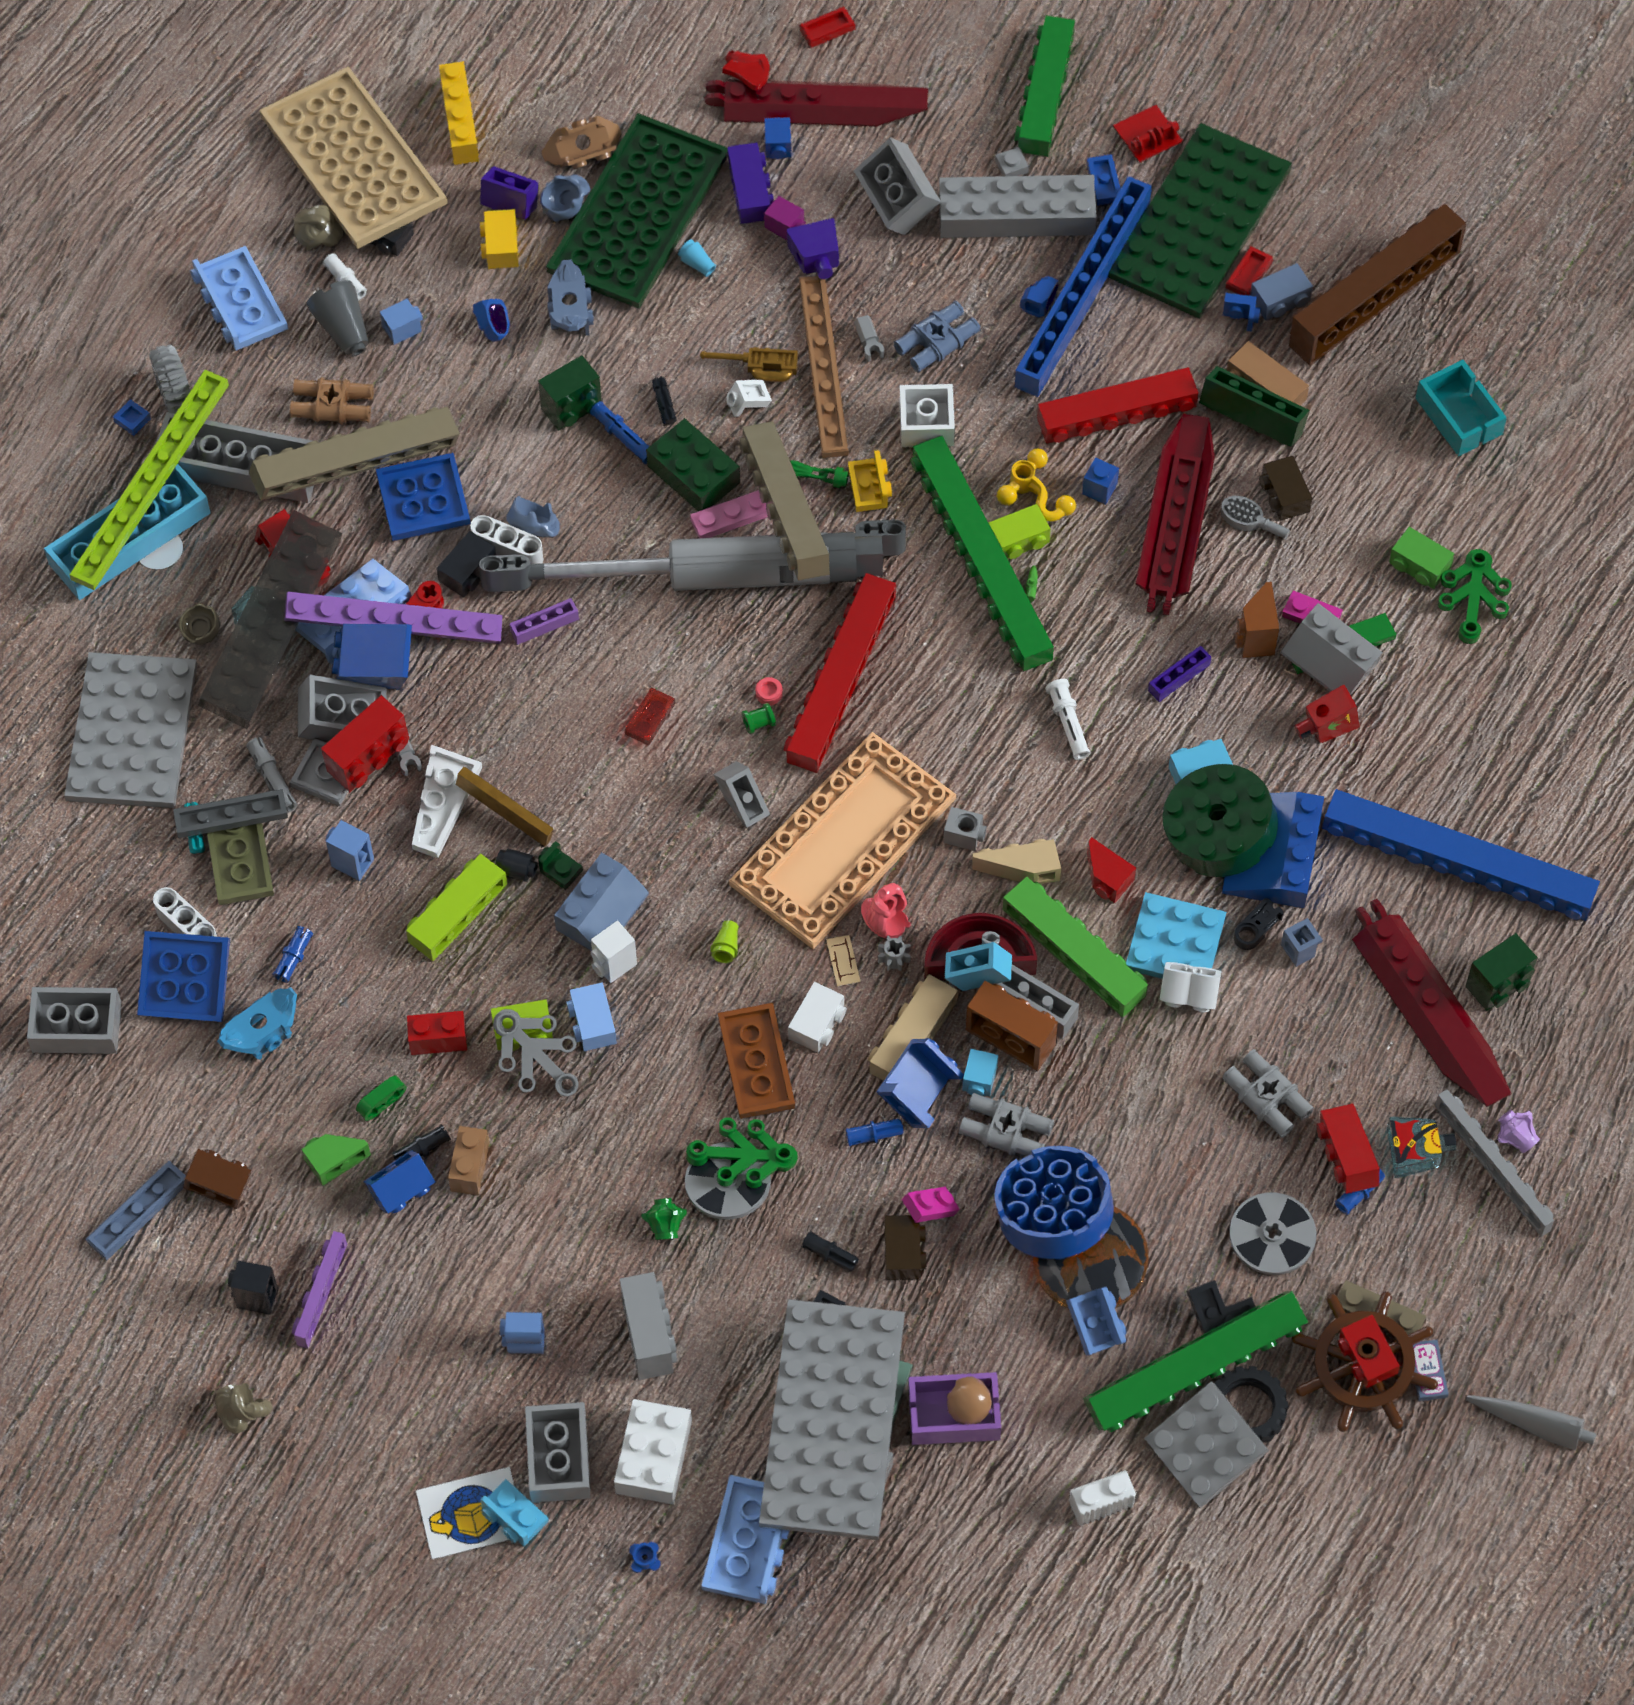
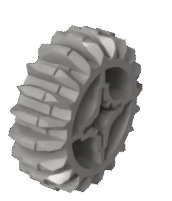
M170 344L150 351L149 358L166 409L169 413L176 414L191 390L180 357L175 347Z

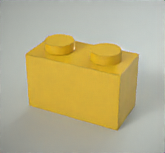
M515 209L484 211L485 222H480L481 238L485 237L486 243H481L482 259H487L488 269L519 267Z

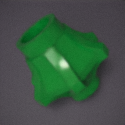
M671 1198L655 1199V1205L649 1211L642 1214V1219L651 1227L652 1232L655 1234V1240L678 1238L680 1223L687 1215V1209H681L674 1203L672 1204Z

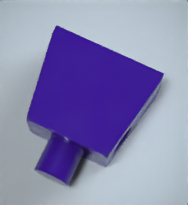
M834 218L786 229L787 247L802 272L805 274L817 272L820 279L831 277L833 275L832 268L839 266V249Z

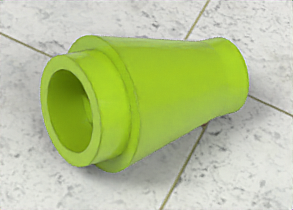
M727 920L722 923V927L710 947L712 958L715 961L731 963L737 957L739 926L736 922Z

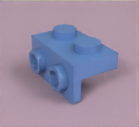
M1107 1287L1098 1288L1066 1300L1086 1356L1126 1342L1125 1325L1121 1319H1118L1115 1310V1298L1108 1291Z

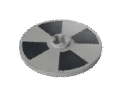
M733 1142L711 1145L712 1147L738 1148ZM708 1158V1161L702 1166L689 1164L685 1174L687 1196L696 1209L712 1218L730 1220L749 1215L758 1209L767 1198L771 1187V1175L763 1180L760 1187L750 1188L745 1182L746 1173L752 1168L760 1169L767 1162H755L737 1176L733 1183L727 1187L718 1184L717 1172L721 1167H730L738 1160ZM727 1174L721 1175V1177L724 1178V1179H727V1177H730V1176L727 1175ZM751 1176V1177H750V1179L753 1180V1181H756V1180L759 1179V1178L756 1177V1176Z
M1268 1192L1250 1197L1237 1208L1231 1220L1229 1236L1235 1254L1246 1266L1263 1274L1281 1275L1298 1269L1309 1259L1316 1243V1226L1310 1212L1298 1200L1285 1194ZM1272 1228L1277 1230V1235L1273 1239L1268 1237Z

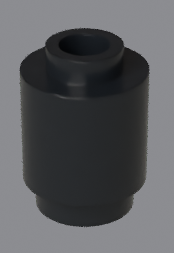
M509 848L507 850L501 849L495 865L506 872V877L525 882L530 877H535L538 868V862L534 861V855Z

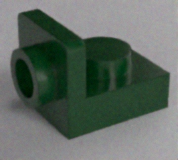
M556 841L550 847H545L538 857L540 873L564 890L583 872V866L563 853L560 844Z

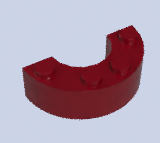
M989 913L962 915L943 925L932 937L925 954L924 981L929 974L939 980H946V953L982 945V935L989 931L995 932L1000 936L998 945L1012 954V965L1029 975H1036L1037 955L1028 935L1012 921Z

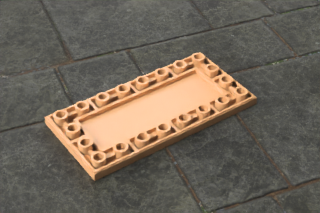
M871 732L729 880V885L802 942L814 949L954 802L956 794L875 733Z

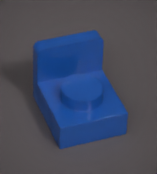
M1225 293L1222 316H1229L1233 319H1248L1247 331L1252 332L1253 323L1259 322L1260 308L1255 307L1257 297Z

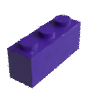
M758 142L727 147L728 165L740 224L764 221L765 211L774 202L773 194H768L767 188H770L769 173H764L763 168L766 167L765 153L759 151Z

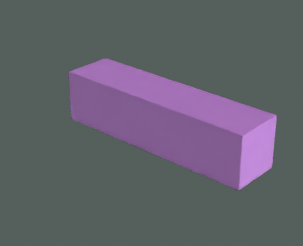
M572 598L510 623V631L517 645L579 620L578 610Z

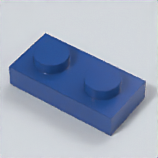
M1112 154L1087 158L1089 175H1094L1096 205L1112 204L1121 189Z

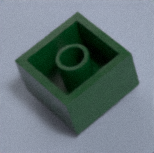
M583 355L538 380L541 410L558 431L564 427L572 426L578 419L590 414L591 408L597 402L602 401L600 376Z
M1515 933L1472 962L1465 987L1486 1011L1494 1006L1499 1008L1508 1001L1511 994L1516 991L1521 993L1530 986V980L1535 972L1534 968L1538 957L1519 935Z

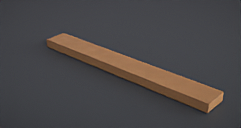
M818 276L799 278L822 458L848 456L826 280L820 279Z

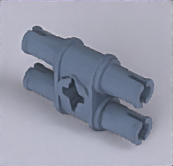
M955 300L941 311H933L929 317L920 323L913 324L907 334L894 341V348L898 354L903 356L917 345H923L926 349L910 359L911 366L919 373L935 361H943L954 350L961 349L967 339L980 331V325L975 318L971 317L957 328H952L949 324L964 314L963 307Z

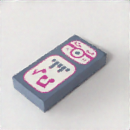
M1421 1341L1413 1345L1415 1352L1414 1372L1434 1378L1438 1382V1387L1435 1390L1415 1385L1418 1402L1447 1398L1449 1394L1438 1341Z

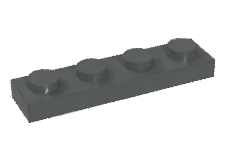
M283 789L173 809L178 838L288 818Z

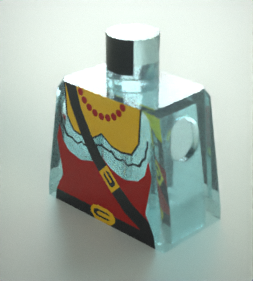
M1389 1118L1387 1134L1395 1178L1436 1169L1440 1166L1442 1152L1456 1151L1455 1134L1439 1135L1437 1122L1434 1119Z

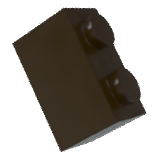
M1294 456L1263 464L1259 482L1262 490H1267L1270 508L1272 512L1277 513L1280 521L1309 513L1312 496Z
M911 1215L885 1216L886 1280H921V1270L926 1269V1252L920 1251V1243L926 1242L925 1225H920V1222L916 1223Z

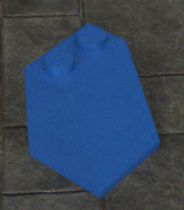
M343 624L340 631H336L334 636V648H338L337 658H333L331 674H336L335 679L400 690L408 678L412 625Z

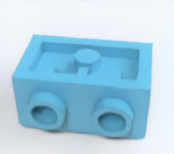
M507 1479L488 1497L484 1495L480 1499L481 1508H483L481 1513L491 1523L497 1521L504 1528L502 1530L504 1535L513 1543L518 1541L525 1546L549 1522V1518Z

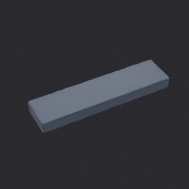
M168 1161L86 1238V1242L107 1261L183 1189L186 1175Z

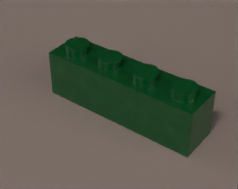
M1216 366L1205 378L1199 403L1210 410L1217 411L1233 421L1244 424L1256 432L1271 437L1289 447H1292L1303 435L1310 411L1219 366Z

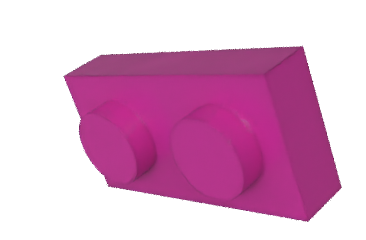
M1293 590L1284 607L1282 617L1301 624L1318 603L1339 619L1342 616L1343 610Z
M946 1186L908 1192L901 1199L916 1223L953 1217L960 1210L954 1201L953 1195Z

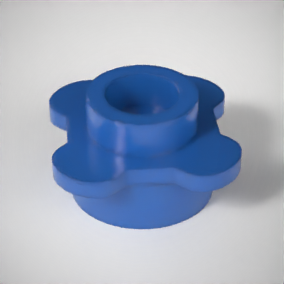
M655 1542L633 1544L629 1549L630 1554L633 1556L631 1569L636 1573L646 1569L658 1570L661 1565L657 1559L658 1545ZM647 1555L648 1558L644 1560L642 1559V1556Z

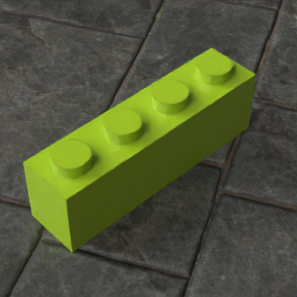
M481 853L475 859L469 860L465 864L463 872L456 879L452 878L446 884L444 891L439 897L431 899L425 911L419 917H414L409 922L406 930L408 943L431 961H434L507 886L506 872Z

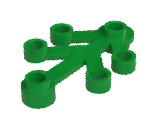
M1482 549L1471 550L1466 555L1465 564L1454 571H1444L1441 577V584L1445 588H1453L1458 580L1472 573L1470 582L1451 594H1441L1438 600V607L1442 611H1450L1455 604L1469 596L1466 621L1460 625L1458 632L1459 639L1466 644H1474L1480 638L1481 627L1477 623L1480 598L1492 610V615L1496 619H1504L1509 611L1508 604L1505 601H1498L1482 583V576L1484 575L1493 584L1494 590L1499 596H1507L1511 591L1512 583L1507 578H1501L1491 567V555ZM1475 559H1480L1483 562H1477ZM1446 577H1451V578H1453L1454 580H1453V581H1447L1445 578H1446ZM1499 585H1505L1507 589H1501ZM1449 600L1451 603L1444 604L1442 601ZM1496 608H1502L1504 612H1498ZM1466 628H1472L1475 631H1468Z
M727 1117L720 1121L719 1133L723 1137H728L738 1148L707 1146L703 1141L695 1140L687 1146L686 1160L693 1166L704 1165L708 1158L738 1160L732 1166L721 1167L718 1170L717 1182L724 1187L730 1186L737 1176L755 1162H767L760 1169L752 1168L746 1173L745 1182L747 1186L758 1188L762 1185L763 1180L776 1170L788 1171L793 1168L797 1163L798 1153L789 1144H778L764 1131V1123L761 1120L754 1119L748 1123L747 1134L753 1139H758L767 1150L757 1149L736 1129V1122L732 1118ZM729 1125L732 1129L726 1130L723 1126ZM758 1127L760 1131H753L751 1128ZM694 1149H700L702 1152H695ZM780 1154H785V1155H787L788 1157L783 1158V1157H781V1156H779V1155H780ZM727 1174L730 1178L724 1179L721 1175ZM751 1176H756V1177H758L759 1179L756 1180V1181H753V1180L750 1179V1177H751Z

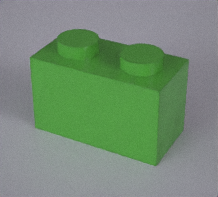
M1408 527L1392 548L1389 563L1398 571L1405 572L1414 577L1420 584L1435 589L1441 581L1443 572L1450 570L1452 567L1455 553L1413 528Z

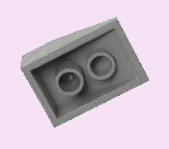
M309 675L298 687V737L330 741L380 695L386 698V687Z

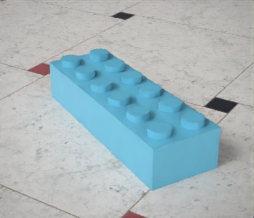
M179 464L172 471L96 589L211 513L207 496ZM118 500L44 548L49 566L79 601L95 590L72 581L69 574Z

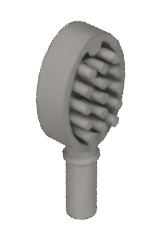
M1230 496L1222 502L1221 515L1230 526L1243 531H1253L1262 528V530L1287 539L1290 529L1270 521L1269 518H1264L1261 507L1253 500L1243 496Z

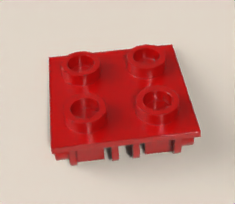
M1157 105L1113 125V128L1139 163L1183 142L1177 133L1180 130L1177 121H1168Z

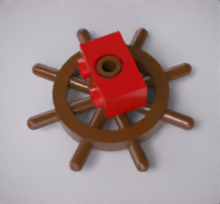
M1387 1291L1380 1295L1375 1312L1355 1311L1347 1314L1338 1297L1330 1294L1327 1297V1303L1335 1320L1325 1328L1319 1340L1301 1333L1292 1337L1294 1344L1315 1351L1314 1366L1317 1376L1297 1386L1296 1394L1303 1397L1323 1388L1332 1400L1343 1406L1337 1423V1428L1341 1432L1348 1430L1354 1410L1369 1412L1383 1409L1392 1427L1400 1429L1403 1426V1421L1393 1403L1403 1396L1410 1383L1429 1390H1435L1438 1387L1436 1379L1414 1372L1415 1352L1413 1345L1430 1338L1433 1335V1329L1425 1326L1407 1334L1397 1322L1386 1316L1392 1300V1295ZM1382 1331L1394 1341L1388 1344ZM1339 1335L1340 1339L1337 1340L1339 1346L1331 1344ZM1401 1352L1402 1368L1394 1356L1395 1353ZM1327 1355L1347 1361L1348 1363L1329 1371ZM1353 1374L1349 1391L1344 1390L1335 1382ZM1390 1377L1397 1378L1396 1383L1386 1390L1382 1381ZM1363 1384L1366 1388L1372 1387L1375 1395L1359 1396Z

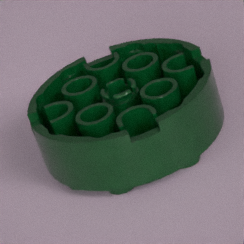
M1215 764L1191 772L1174 786L1163 808V827L1175 856L1182 864L1194 869L1196 873L1205 876L1225 877L1250 869L1260 861V857L1266 850L1272 847L1278 831V816L1267 786L1255 773L1237 765Z

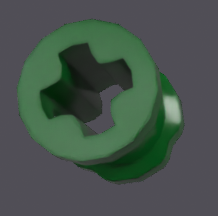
M764 703L763 707L750 712L747 710L741 712L744 726L749 734H753L756 729L767 725L771 727L776 725L775 716L769 703Z

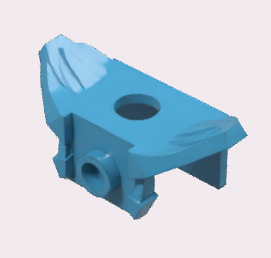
M291 987L277 989L272 993L269 992L226 1023L219 1034L217 1042L223 1049L252 1054L256 1059L260 1060L264 1053L274 1051L280 1046L282 1040L291 1037L292 1032L290 1028L294 1021L297 994ZM263 1017L267 1019V1023L263 1028L256 1029L252 1027Z

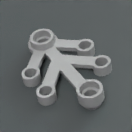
M504 1009L496 1014L493 1026L495 1031L502 1036V1056L499 1060V1068L504 1072H510L515 1068L516 1060L512 1056L514 1038L522 1046L521 1078L518 1082L521 1091L531 1092L536 1086V1080L533 1077L534 1058L556 1081L555 1087L559 1094L563 1096L573 1095L579 1086L577 1077L571 1073H564L542 1050H562L565 1053H570L576 1048V1039L570 1035L562 1038H530L522 1030L541 1029L544 1032H552L557 1026V1021L551 1015H545L542 1018H521L512 1009ZM505 1018H510L513 1021V1026L509 1029L503 1026ZM549 1018L553 1021L551 1029L544 1028V1019ZM571 1039L573 1047L565 1049L562 1044L563 1040ZM504 1058L512 1060L513 1065L511 1068L506 1069L503 1067L502 1061ZM529 1078L532 1081L530 1089H525L522 1086L523 1079ZM564 1079L572 1081L573 1086L571 1089L563 1088L562 1081Z

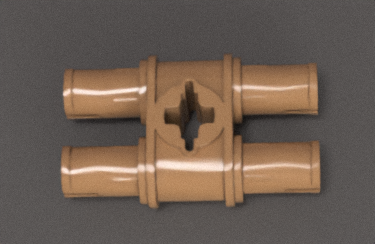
M322 377L317 381L294 379V396L317 397V400L314 402L291 401L290 417L313 419L316 423H320V421L339 422L340 424L346 423V421L370 422V406L348 405L347 401L350 399L373 401L374 385L351 383L348 379H344V381L325 380Z

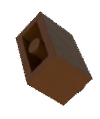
M198 1149L185 1177L183 1188L237 1209L250 1180L252 1170L248 1169L247 1165L240 1161L232 1160L230 1162L221 1158L215 1151Z

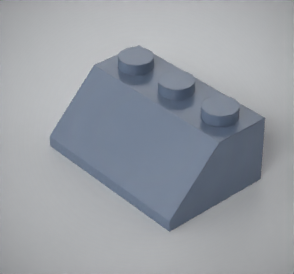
M601 852L555 913L556 930L592 951L591 939L617 920L625 927L647 898L649 892L624 865Z

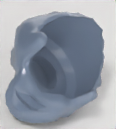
M577 174L554 176L553 180L546 183L541 193L540 202L543 214L556 222L575 217L582 206L583 197L590 192L588 182Z
M520 496L514 498L506 517L507 522L511 526L540 537L552 538L558 535L560 522L556 514L553 513L550 503H546L545 507Z

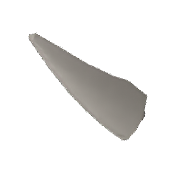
M1467 1395L1466 1398L1470 1403L1548 1442L1575 1451L1579 1440L1594 1444L1596 1433L1583 1429L1584 1419L1516 1401Z

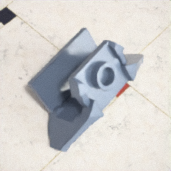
M562 260L547 285L549 299L547 305L551 330L562 328L567 331H578L585 326V334L587 336L589 335V325H594L593 309L587 310V304L592 303L591 288H585L584 276H582L580 269L577 265H574L572 260ZM567 294H572L577 298V301L572 305H566L562 302V298Z

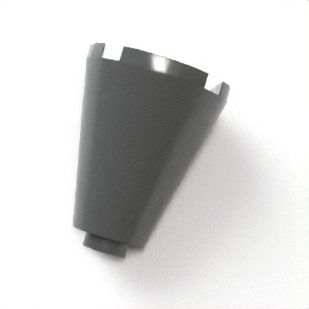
M350 280L334 282L330 284L332 289L323 292L322 289L318 290L308 299L306 304L309 312L342 351L347 355L357 356L366 350L365 347L369 342L356 288Z

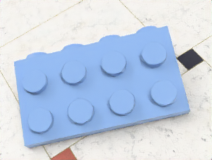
M246 246L202 264L199 263L197 258L192 260L194 269L190 270L191 276L196 285L201 284L203 289H200L205 303H211L213 307L211 313L215 322H221L223 326L221 331L227 343L231 342L236 351L288 329V324Z
M371 559L324 595L405 604L412 597L408 586L374 559ZM290 621L293 629L323 652L327 661L332 665L333 658H337L338 648H334L335 632H339L341 627Z
M734 1475L729 1476L701 1586L702 1590L766 1604L768 1595H774L777 1578L773 1577L775 1567H781L784 1550L780 1549L782 1539H788L790 1530L759 1527L764 1482Z

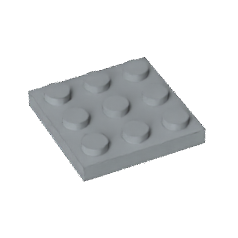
M1212 1381L1144 1438L1201 1508L1269 1451Z

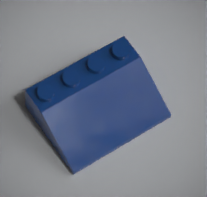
M1302 792L1270 793L1278 816V831L1272 847L1268 848L1260 857V861L1244 872L1225 876L1222 894L1260 901L1268 898L1276 904L1305 908L1324 796Z

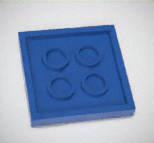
M454 453L376 469L392 541L471 524Z
M145 931L137 1015L223 1022L230 938Z

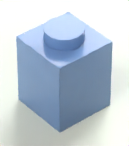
M408 299L380 311L382 327L394 345L422 332L420 323L423 320L419 308L417 306L413 307Z

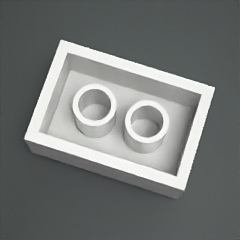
M633 1399L614 1480L616 1494L674 1505L692 1424L691 1410Z

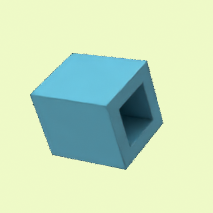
M974 1049L970 1050L963 1077L962 1091H967L970 1095L976 1093L981 1096L990 1097L998 1067L997 1054Z

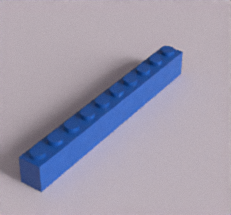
M1130 176L1127 177L1015 371V388L1039 397L1107 279L1109 271L1149 206L1151 185Z
M1335 789L1324 817L1322 829L1327 830L1334 836L1350 838L1357 844L1370 845L1380 849L1385 854H1395L1406 858L1411 863L1427 865L1439 873H1449L1458 876L1465 882H1475L1484 885L1491 891L1504 892L1512 895L1519 901H1529L1538 904L1545 910H1555L1564 913L1567 917L1574 920H1587L1600 883L1596 879Z

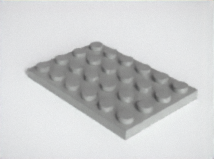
M89 652L64 795L66 801L175 808L198 665L196 659Z

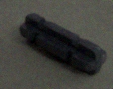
M662 376L654 378L652 386L656 394L655 397L659 412L661 413L662 423L665 425L673 424L676 422V414L673 409L669 389L667 388L666 378Z

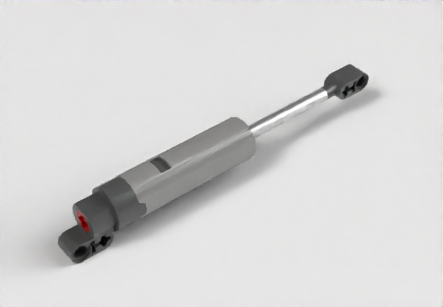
M872 520L858 523L855 527V533H821L829 552L830 575L799 581L794 570H789L787 553L783 554L781 550L780 536L776 537L775 535L675 539L669 543V557L530 564V559L525 555L487 556L482 558L479 563L482 588L488 592L525 590L531 586L532 580L670 574L671 586L674 591L857 582V577H864L866 573L874 576H883V556L900 555L906 550V526L899 520Z

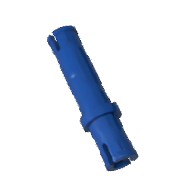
M602 401L597 402L591 408L590 414L605 426L607 433L615 435L644 464H647L646 449L650 446L623 422L624 419L620 415H615Z

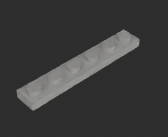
M1448 1089L1440 1093L1436 1100V1109L1541 1237L1549 1233L1554 1223L1551 1210L1537 1200L1533 1188L1519 1178L1515 1166L1501 1156L1497 1144L1484 1135L1481 1125L1474 1117L1470 1118L1464 1110L1461 1100L1455 1095L1452 1096Z

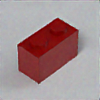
M463 1011L407 1016L408 1043L411 1055L467 1050L466 1023Z

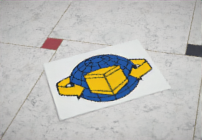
M510 1467L416 1490L432 1559L509 1540L502 1532L504 1528L497 1521L491 1523L481 1513L483 1508H481L480 1499L484 1495L488 1497L505 1479L514 1486Z

